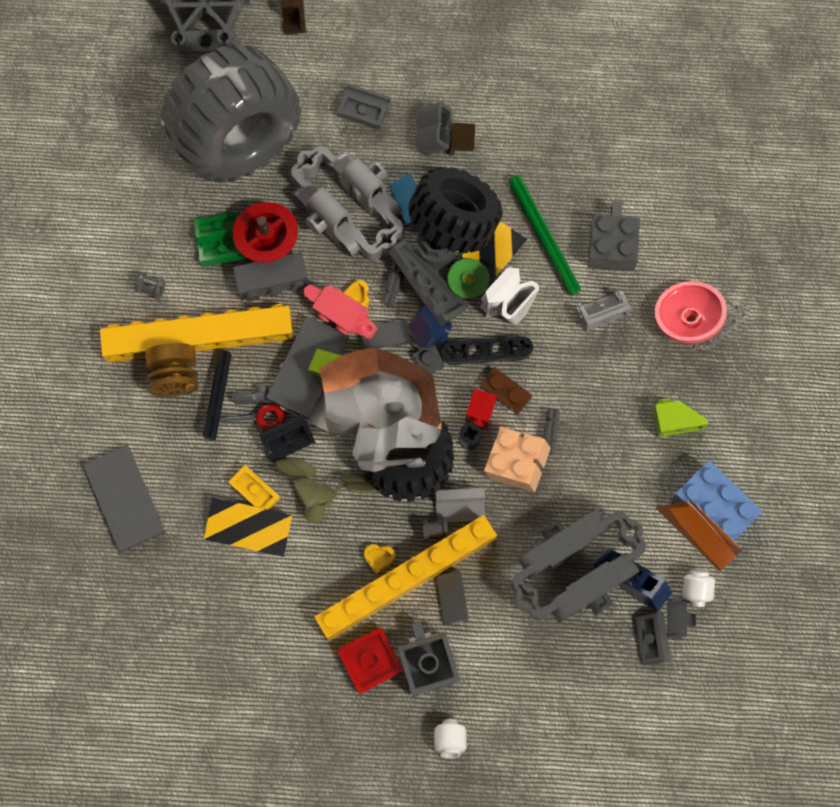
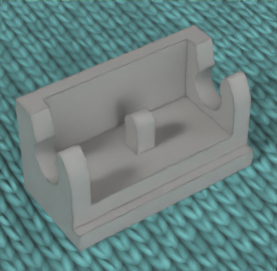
M622 289L607 297L576 307V312L585 332L629 316L631 306Z

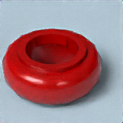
M276 404L262 406L256 414L257 425L261 430L268 431L285 423L284 410ZM267 413H276L278 416L277 421L273 424L265 423L264 417Z

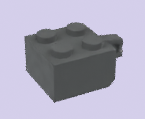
M612 202L611 214H593L589 239V268L634 271L638 261L640 218L621 215L622 202Z
M421 621L412 623L411 627L414 637L409 638V644L397 647L412 698L460 683V677L446 633L431 636L430 632L424 633Z

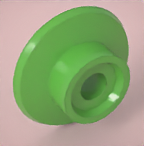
M475 259L459 260L452 265L448 272V284L451 290L463 298L477 297L484 293L489 285L490 276L487 268ZM470 275L473 277V281L467 283L464 277Z

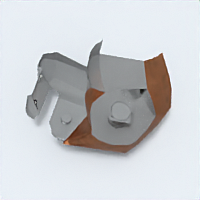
M376 347L351 352L319 367L325 395L327 417L324 418L329 434L339 436L357 434L352 454L360 469L375 472L387 466L403 464L409 467L425 466L426 461L423 462L420 458L388 461L386 457L389 451L394 448L426 447L438 439L442 424L434 377L430 372L397 354Z

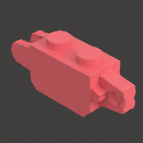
M308 285L304 289V296L314 302L312 307L318 311L317 316L328 323L330 320L335 322L337 330L346 335L349 332L355 335L360 334L368 339L374 336L378 327L368 318V308L333 286L324 287L322 290L314 285Z

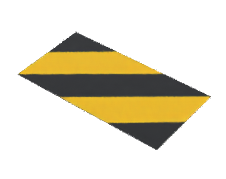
M500 221L490 241L484 248L472 253H463L457 261L467 258L480 261L489 272L490 284L528 239ZM467 275L464 277V280L470 283L473 281V277Z
M212 497L204 539L284 557L292 515Z

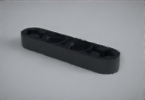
M522 336L453 341L443 346L441 357L448 365L525 360L532 354L533 343L529 338ZM520 343H524V347H528L525 353H521L520 349H514L512 351L513 355H509V344H512V348H518ZM500 344L505 347L506 352L501 356L495 355L492 351L493 346ZM473 346H478L481 348L482 354L479 357H472L469 354V349ZM462 347H465L466 358H462V353L455 354V358L452 359L450 355L445 353H449L451 348L456 353L462 352Z

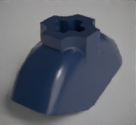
M423 304L409 323V329L420 348H430L436 343H443L448 338L451 322L449 321L440 326L427 306Z

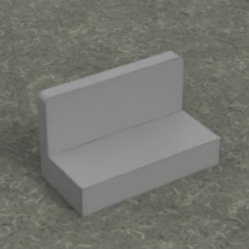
M484 488L439 490L435 493L437 520L447 517L448 523L473 522L485 515Z

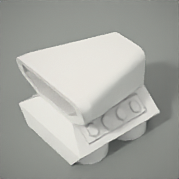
M510 266L485 292L481 298L483 303L480 308L485 312L486 317L501 315L511 324L517 325L528 313L539 291V285L534 281L520 284L519 268H512Z

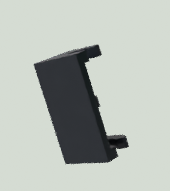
M303 414L259 434L272 463L315 443Z

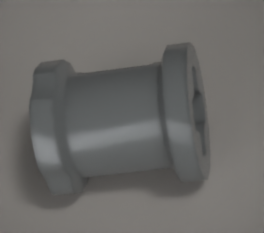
M141 273L137 280L135 291L137 293H147L154 296V299L159 300L164 292L166 281L163 279L156 280L147 277L146 273Z
M447 517L436 521L423 519L425 541H429V538L433 537L446 538L449 536Z

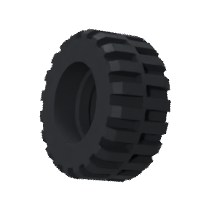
M439 167L425 173L413 193L408 207L413 225H416V229L420 234L423 233L428 241H433L440 248L445 247L451 252H476L487 245L501 221L503 212L500 199H497L495 191H492L486 182L480 181V178L476 175L472 176L468 174L469 172L465 170L460 171L454 167L448 169L446 167Z
M441 421L442 429L436 442L428 445L430 451L423 460V462L426 461L425 466H387L375 472L364 470L367 480H370V484L375 489H379L380 494L386 498L392 495L395 501L407 498V502H413L416 497L421 496V499L429 497V492L436 493L439 491L440 483L446 484L449 479L448 473H451L454 467L451 433L448 432L446 423Z

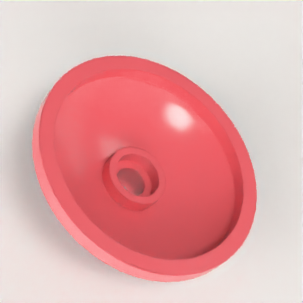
M687 281L671 286L659 297L655 307V319L659 329L668 338L681 343H699L712 338L721 330L727 317V306L721 293L714 287L697 281Z

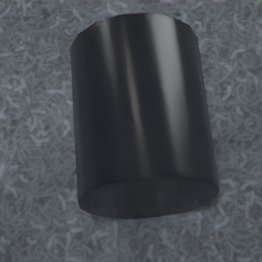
M467 423L460 430L459 442L464 449L473 450L480 443L481 430L476 424Z

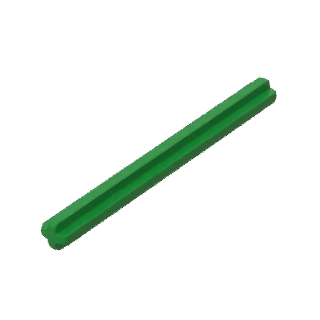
M515 175L511 177L509 184L570 296L581 292V287L521 176Z

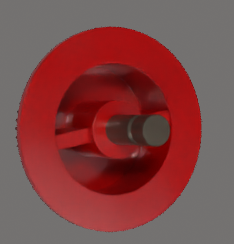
M261 202L246 208L238 216L233 227V240L238 251L247 259L259 263L274 262L288 255L298 238V225L294 215L286 207L273 202Z

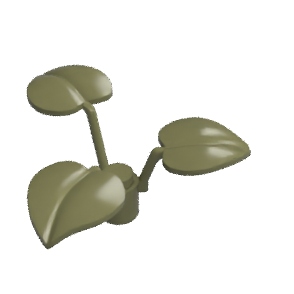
M284 458L275 461L277 469L282 474L299 479L295 483V488L305 504L303 517L310 522L317 523L322 521L325 508L330 507V503L343 487H346L350 492L360 494L380 492L379 489H375L370 484V480H367L366 476L359 473L343 474L341 476L343 482H340L335 490L327 485L311 480L310 476L316 475L317 471L307 461L297 458Z

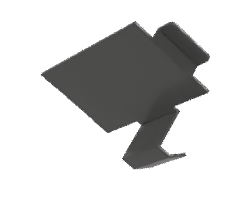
M672 597L671 601L668 602V637H671L672 640H682V637H687V625L696 626V613H687V601H682L681 597Z

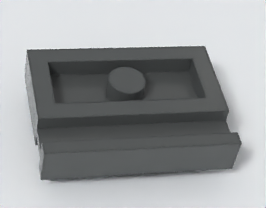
M348 84L338 108L337 116L380 130L388 106L391 103V97Z

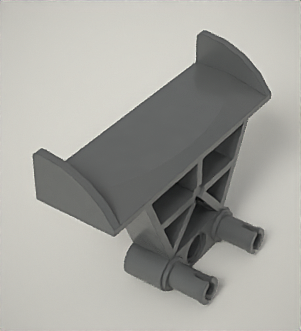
M165 0L180 30L179 32L174 31L171 35L172 44L180 53L185 55L209 54L220 47L225 46L229 48L231 45L240 44V39L233 30L245 0L231 2H209V0H202V2L173 3L172 0ZM207 10L224 29L191 31ZM213 10H232L227 24ZM178 11H194L183 24ZM205 37H211V45L203 48L201 45L202 40Z

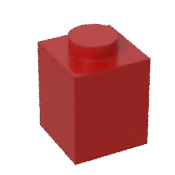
M474 388L465 421L476 424L480 429L482 427L488 428L497 395Z

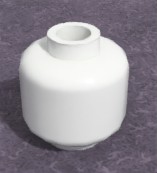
M690 570V574L684 576L682 597L690 601V606L705 607V602H711L714 599L715 579L709 576L708 571Z
M445 719L442 721V724L434 729V749L441 757L446 759L460 757L461 753L467 748L466 728L457 723L455 719Z

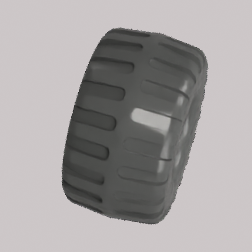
M234 44L229 48L225 46L217 48L214 52L206 53L200 56L193 64H189L184 69V72L179 77H176L171 84L172 88L170 91H167L163 100L164 105L161 108L162 128L178 156L201 178L215 183H224L227 180L229 182L240 180L241 176L248 177L253 175L259 167L264 168L270 164L269 160L274 156L278 157L283 151L282 147L285 144H289L294 136L292 131L297 130L300 122L299 117L301 116L299 97L284 72L257 48L241 44Z

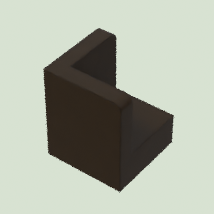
M281 0L284 34L306 33L304 0Z
M453 122L449 155L454 156L455 150L472 152L475 142V124Z

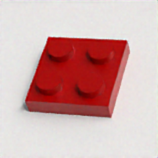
M381 627L337 649L359 695L404 672Z

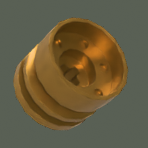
M167 343L153 346L145 351L146 368L152 371L147 376L149 382L148 392L150 394L161 397H174L190 394L198 390L199 383L196 379L198 373L192 369L197 364L194 346L184 343Z

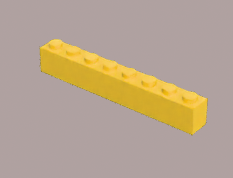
M283 304L272 305L271 308L267 309L252 307L242 312L228 310L224 314L218 315L204 313L201 314V317L193 318L191 316H180L177 320L169 321L162 318L154 320L153 323L136 321L128 326L112 324L108 325L107 328L100 329L102 357L107 363L145 358V351L147 349L167 343L190 344L198 352L294 340L290 308Z
M485 515L318 614L315 616V619L327 640L331 641L496 541L497 534Z

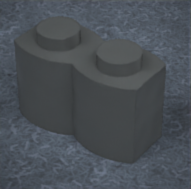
M442 101L421 107L417 114L418 130L416 132L415 145L417 150L425 155L448 150L451 144L452 108Z

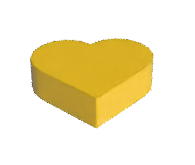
M362 280L355 281L344 293L368 308V285Z
M370 544L364 550V558L377 575L395 561V552L389 546L380 548L376 544Z

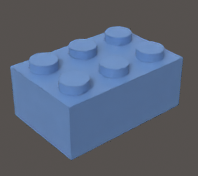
M710 460L672 498L675 503L692 500L733 541L763 512Z

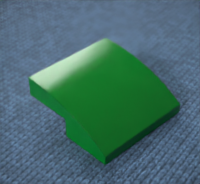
M239 212L194 219L201 267L247 259L238 251L233 240V227L240 215Z

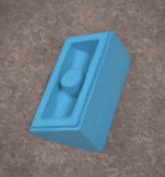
M411 173L389 185L395 201L403 211L401 215L406 226L413 224L408 207L410 199L417 188Z

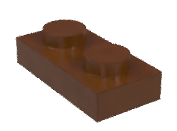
M495 367L480 385V388L485 392L497 395V401L517 416L533 396Z

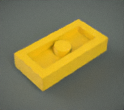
M246 465L228 482L254 507L270 510L281 499L274 490Z

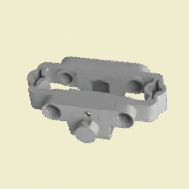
M318 146L312 151L305 150L298 155L297 164L291 169L292 183L297 189L291 193V196L295 203L308 215L305 222L316 235H320L324 231L349 257H352L359 251L369 261H376L382 256H391L389 250L402 239L403 224L397 217L403 211L400 205L386 192V186L382 181L388 175L380 163L373 161L370 165L366 166L359 158L354 160L344 150L334 156L325 146ZM324 162L330 172L340 181V185L370 215H374L384 226L390 228L380 230L376 235V242L373 245L367 243L362 233L354 226L351 214L324 187L318 190L311 182L304 179L315 177L319 170L318 166Z

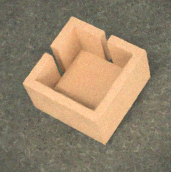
M500 427L484 472L490 480L535 493L542 474L539 467L544 468L551 448L543 438L525 434L523 437L520 432Z

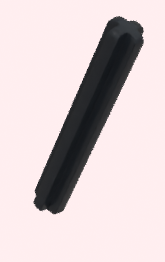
M220 350L218 352L203 437L207 440H215L217 437L232 357L230 351Z

